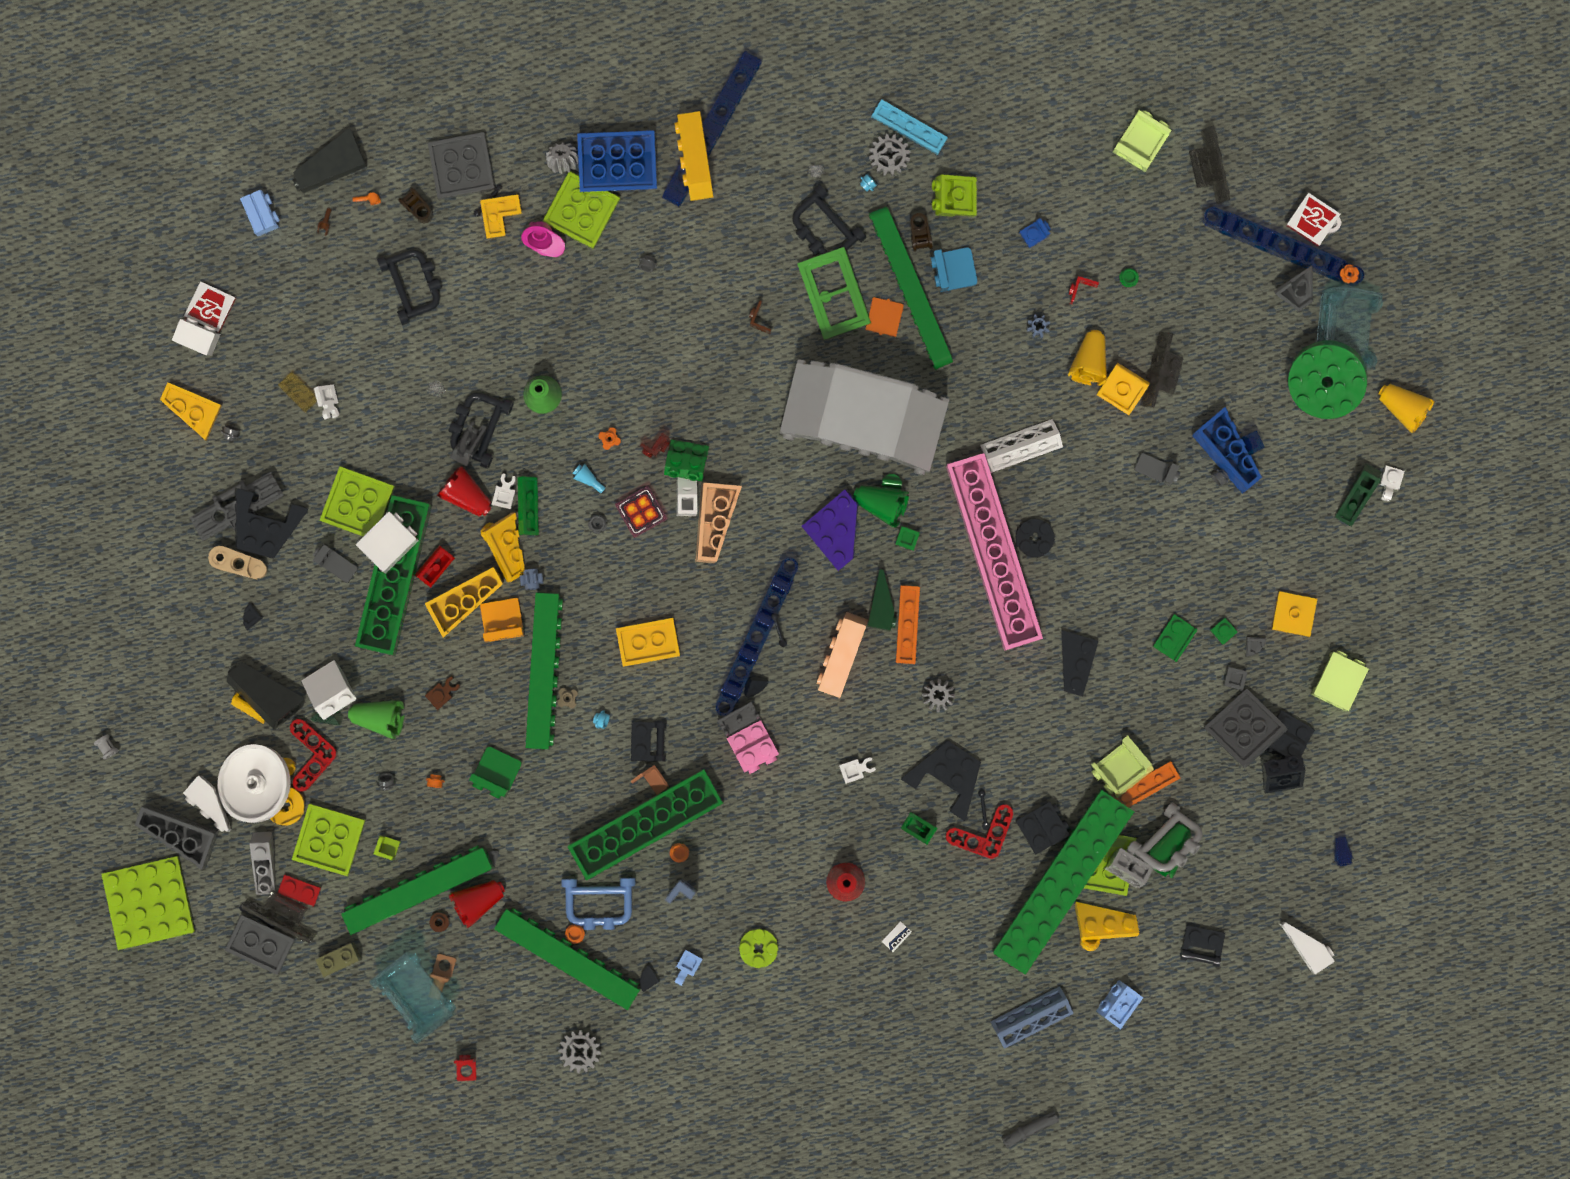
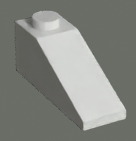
M1286 922L1280 924L1313 974H1317L1335 962L1332 958L1334 953L1329 946L1325 947L1322 943Z

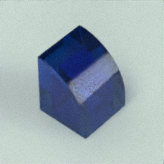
M1257 430L1241 438L1246 445L1245 448L1249 455L1265 448Z

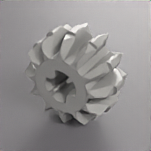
M564 142L561 145L555 143V147H549V152L546 153L547 165L554 173L560 172L561 175L566 171L569 173L570 169H576V165L579 164L578 152L571 143L567 145Z
M938 679L937 686H935L934 681L931 680L930 685L932 689L928 686L924 687L925 690L929 691V693H922L923 697H929V699L924 701V704L931 702L930 710L933 709L934 705H937L936 712H940V705H942L946 711L948 708L945 702L953 705V702L948 700V698H955V694H949L948 692L954 688H945L949 683L948 681H945L943 686H941V679ZM934 691L943 692V700L934 699L933 695L936 694Z

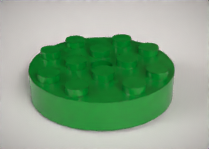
M1324 340L1312 343L1297 354L1291 365L1288 377L1291 397L1301 410L1311 416L1321 419H1334L1345 416L1361 403L1365 395L1368 381L1367 368L1361 356L1353 348L1342 342ZM1330 377L1333 381L1330 384V382L1324 381L1323 378Z

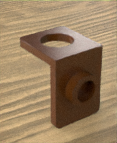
M759 300L757 307H753L749 318L752 319L750 327L771 335V329L755 323L763 304Z

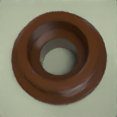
M435 913L430 918L429 924L433 931L443 932L449 926V919L444 913ZM437 919L442 920L443 924L441 926L436 925Z

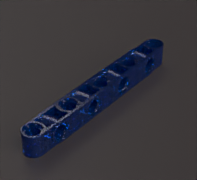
M744 51L702 124L704 140L708 143L706 148L707 159L762 63V59L747 51ZM742 75L746 80L743 83H738L735 80L736 77ZM720 108L727 111L724 116H719L716 112ZM681 163L662 196L663 199L678 207L681 206L689 192L688 186H684V183L679 181V177L686 174V169H681Z
M1210 207L1202 216V222L1205 226L1305 269L1312 266L1313 272L1334 281L1342 282L1349 286H1356L1364 279L1365 274L1362 268L1216 207ZM1213 213L1216 216V221H1209L1207 214ZM1243 228H1249L1252 235L1245 236ZM1285 243L1287 251H1281L1278 244ZM1314 258H1321L1323 265L1317 266L1314 263ZM1345 265H1353V267L1359 270L1358 281L1354 283L1342 281L1340 270Z
M789 557L782 561L729 672L715 706L717 713L721 716H727L732 713L774 625L771 615L773 613L779 614L798 571V563L794 558ZM793 562L795 564L794 571L787 572L784 569L785 563ZM769 598H778L779 604L776 607L769 606ZM754 632H760L763 635L760 642H754L751 639ZM738 667L746 669V675L742 678L735 675V670ZM727 702L730 705L727 713L719 711L720 703Z

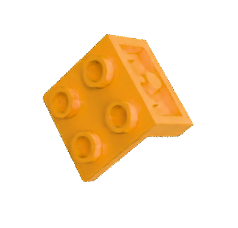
M518 598L480 604L485 642L525 636Z

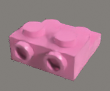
M761 720L727 738L744 773L748 771L751 774L759 770L760 767L758 765L764 762L768 765L776 761V756L779 755Z

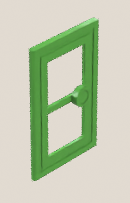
M845 247L797 263L824 340L871 324ZM838 261L847 287L831 293L823 291L819 295L811 270ZM849 291L858 317L830 326L822 302L827 303L831 300L832 296Z

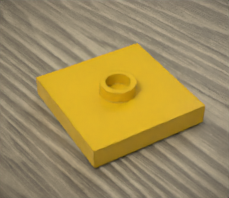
M1117 362L1097 395L1127 415H1130L1150 383Z
M1279 591L1271 630L1310 637L1317 599Z

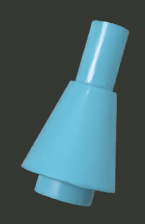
M579 464L572 472L575 475L573 479L592 486L600 493L605 490L606 487L596 480L586 464L583 466Z

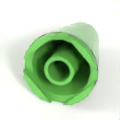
M541 375L529 380L524 388L523 398L530 410L539 414H545L557 408L562 398V392L555 379Z
M399 700L358 703L349 708L348 718L353 724L390 739H396L395 735H400L403 728L404 715L401 717L400 715L404 705Z

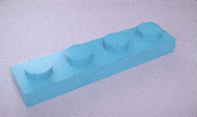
M882 99L872 114V118L936 155L939 154L948 139L945 135Z

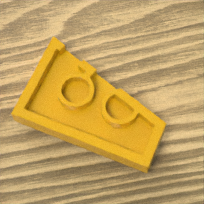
M167 383L160 398L168 408L207 441L222 405L171 383Z
M510 513L482 531L507 582L517 579L520 575L524 574L523 570H525L522 550L519 548L518 542L519 531L516 530L515 524L516 513Z

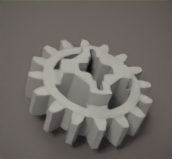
M886 134L885 139H882L880 136L878 137L879 143L873 141L872 145L874 148L869 150L873 155L869 156V160L874 161L871 164L872 168L878 167L877 173L882 170L884 171L883 176L890 172L891 177H893L895 171L901 174V167L903 169L907 168L905 162H910V158L906 157L910 154V150H905L908 144H902V137L896 140L895 134L892 138H889L888 134ZM892 144L897 145L900 149H896ZM884 145L885 148L877 153L878 149ZM888 151H890L891 154H894L892 156V159H889V157L886 156ZM902 158L901 162L895 166V161ZM883 161L887 164V167L880 164V162Z
M580 1030L579 1034L576 1035L575 1031H572V1037L566 1035L565 1039L567 1041H561L560 1043L564 1047L558 1050V1052L563 1053V1056L559 1059H565L566 1062L563 1066L570 1065V1071L577 1068V1073H580L583 1068L585 1072H588V1066L594 1068L593 1061L599 1062L600 1060L596 1057V1055L601 1054V1051L597 1050L600 1043H594L596 1036L590 1038V1032L583 1035V1031ZM580 1038L585 1039L587 1041L584 1043H578L574 1039ZM568 1045L571 1048V1055L569 1057L567 1055ZM591 1046L593 1049L592 1058L588 1055V1048ZM576 1047L579 1049L584 1048V1056L581 1054L577 1056L575 1054L577 1051ZM575 1060H582L585 1064L579 1065L573 1062Z

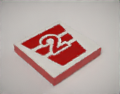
M1308 193L1286 226L1319 247L1340 216V213Z
M200 281L184 316L199 321L198 323L203 326L209 325L216 328L215 331L220 333L236 298Z

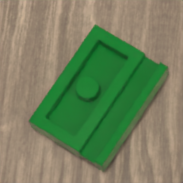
M1174 614L1153 647L1177 662L1198 629Z

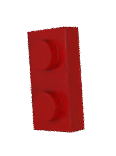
M284 875L278 894L315 906L321 888Z

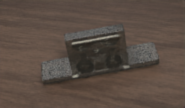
M1209 126L1201 130L1204 148L1192 149L1189 153L1197 188L1213 187L1216 204L1219 205L1230 200V191L1226 181V172L1223 167L1222 154L1215 126Z
M1160 332L1156 339L1151 366L1146 377V381L1150 385L1141 397L1140 406L1154 408L1159 391L1171 395L1175 393L1183 357L1169 352L1173 333Z
M274 890L270 893L266 904L252 897H248L242 904L241 908L249 914L255 915L269 924H273L282 931L296 936L301 941L311 943L318 933L301 923L307 907Z

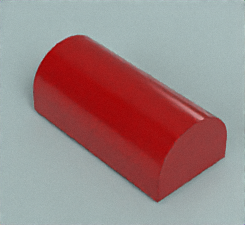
M439 545L415 576L431 588L455 557Z

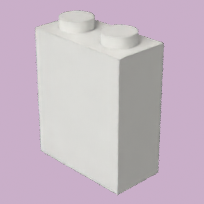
M388 512L356 544L385 574L419 541L416 538L418 534L410 526L406 528L402 524L404 520L396 512L394 514Z
M335 660L301 680L314 709L323 720L356 700L344 672Z

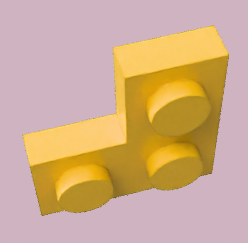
M511 195L480 200L486 239L506 236L503 217L521 214L519 196Z

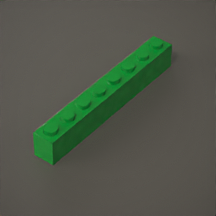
M535 593L525 748L550 750V746H554L555 736L551 734L552 726L555 727L556 715H552L553 707L557 706V695H554V688H558V676H555V668H559L560 657H556V651L561 646V637L557 636L558 630L562 629V618H559V610H563V599H560L559 594Z
M478 845L469 849L468 855L463 857L461 854L450 858L452 862L446 865L444 862L433 866L434 870L429 873L426 870L416 874V879L412 881L405 879L397 883L399 887L393 890L391 887L380 891L381 895L376 898L371 895L363 899V904L356 906L354 903L345 907L346 912L341 913L350 935L494 869L495 867L486 848H480Z
M512 907L511 910L508 908L505 910L494 930L624 1009L629 1010L641 990L638 988L639 984L630 978L628 981L621 977L622 973L614 968L611 971L604 967V962L597 958L595 960L587 957L589 953L581 948L578 950L572 948V943L564 938L561 940L554 937L556 933L550 929L545 928L543 930L539 928L537 921L528 918V920L521 917L522 913Z

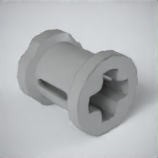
M108 734L93 743L102 752L104 760L119 751L111 743Z

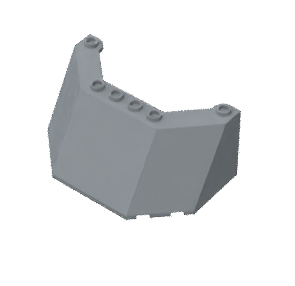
M797 360L780 434L783 435L784 439L794 441V438L821 441V444L832 446V444L840 445L839 448L845 451H851V449L859 450L858 454L870 456V454L878 455L877 459L883 461L891 459L911 467L916 474L925 475V472L929 473L949 399L945 397L937 399V394L925 389L920 392L918 391V386L850 367L830 363L829 367H826L825 363L811 361L810 365H808L804 360Z

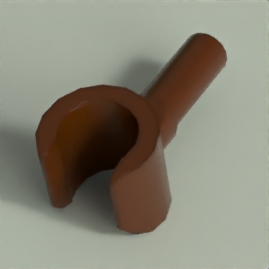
M327 208L323 221L318 223L317 234H319L320 229H325V236L328 235L330 208Z

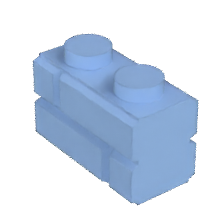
M258 190L240 199L257 236L279 228L277 222L280 219L276 211L272 212L270 208L272 201L268 193L264 194L262 190Z

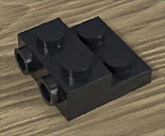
M1280 710L1277 718L1288 730L1270 745L1266 751L1273 755L1275 752L1282 756L1281 760L1290 756L1300 757L1305 751L1306 745L1315 729Z
M1290 756L1283 760L1271 759L1263 763L1264 793L1303 787L1306 769L1302 756Z
M1047 802L1016 821L1035 855L1070 836L1068 831L1071 829L1065 820L1061 821L1058 814L1061 812L1055 803Z

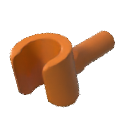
M376 193L353 197V202L369 200L370 205L381 203L380 197Z

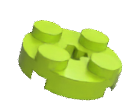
M750 930L741 939L739 946L740 956L751 967H766L777 956V940L767 930ZM762 943L764 945L762 948L763 953H755L754 944L760 945Z

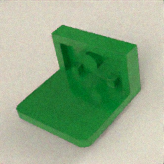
M487 747L475 773H472L469 781L473 782V787L481 791L483 788L490 790L489 794L498 799L501 796L507 797L522 763L497 749Z

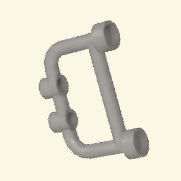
M1171 803L1164 812V815L1169 820L1143 846L1137 841H1133L1129 845L1127 852L1135 857L1138 856L1158 871H1170L1176 865L1182 868L1187 862L1185 856L1189 852L1192 855L1198 852L1200 848L1198 843L1202 838V830L1195 822L1179 812V806ZM1180 821L1194 831V837L1188 839L1179 852H1175L1168 863L1161 864L1148 855L1147 852Z

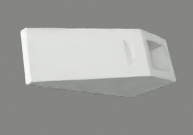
M677 477V516H696L697 481Z
M198 775L183 792L187 796L185 800L192 806L196 804L201 809L199 812L205 818L214 820L216 822L214 826L221 832L224 830L230 832L232 829L217 789L203 776Z

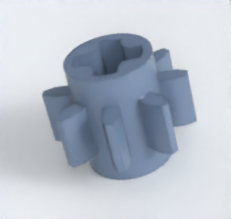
M1035 314L1033 317L1034 321L1028 320L1027 323L1031 327L1026 331H1032V338L1039 335L1042 339L1043 332L1049 333L1050 330L1046 326L1050 322H1045L1044 315L1041 318H1037ZM1038 322L1042 324L1041 327L1043 328H1040L1039 331L1035 330V325Z
M538 569L523 570L524 575H520V585L525 586V590L540 589L539 584H543L542 573L538 574Z

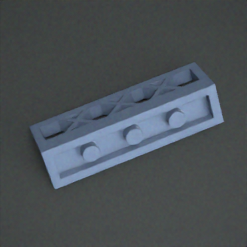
M681 879L665 900L671 903L679 892H682L691 899L698 890Z
M1059 986L990 1022L1005 1049L1074 1013ZM1066 1006V1010L1057 1013L1058 1009ZM1048 1016L1046 1020L1040 1021L1042 1017ZM1031 1025L1029 1029L1022 1030L1024 1026ZM1013 1034L1011 1038L1004 1041L1003 1037Z

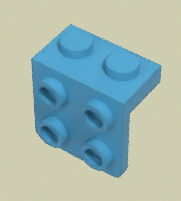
M970 248L947 252L936 250L933 252V257H930L932 268L936 269L937 275L934 276V280L940 292L975 286L977 284V276Z

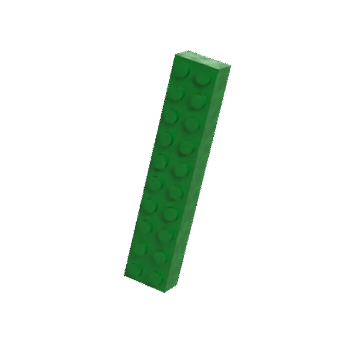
M1099 790L997 943L993 954L1023 974H1027L1133 815V810L1103 790Z

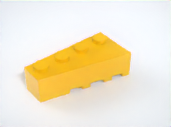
M700 111L677 115L678 122L674 123L676 134H680L681 139L677 140L679 151H683L684 157H680L681 169H686V174L683 175L684 186L689 188L690 201L713 198Z
M495 566L425 603L443 638L503 584Z

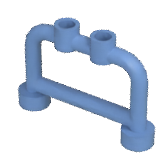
M620 878V886L577 887V879H561V887H565L566 916L568 920L574 925L584 926V930H595L597 925H603V930H613L615 925L625 924L632 914V886H636L635 878ZM624 894V914L621 917L577 918L574 915L573 895Z

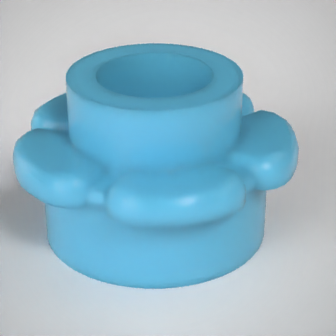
M866 174L864 177L861 176V186L866 191H874L877 183L869 174Z
M604 710L596 713L593 719L595 727L597 729H605L610 715L606 714Z

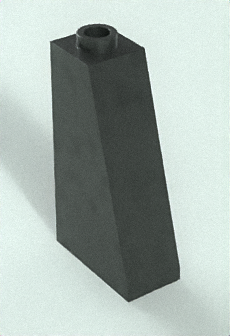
M351 129L344 131L293 172L295 178L292 180L297 190L300 189L302 193H305L367 167Z
M243 662L238 666L234 665L227 672V683L273 730L278 728L304 705V698Z

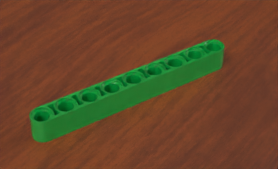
M885 206L868 213L870 220L872 219L875 232L880 237L884 253L888 256L890 267L895 272L899 288L903 291L905 302L910 307L914 323L918 326L920 337L926 345L929 358L933 361L934 369L936 370L953 363L952 356L888 207Z

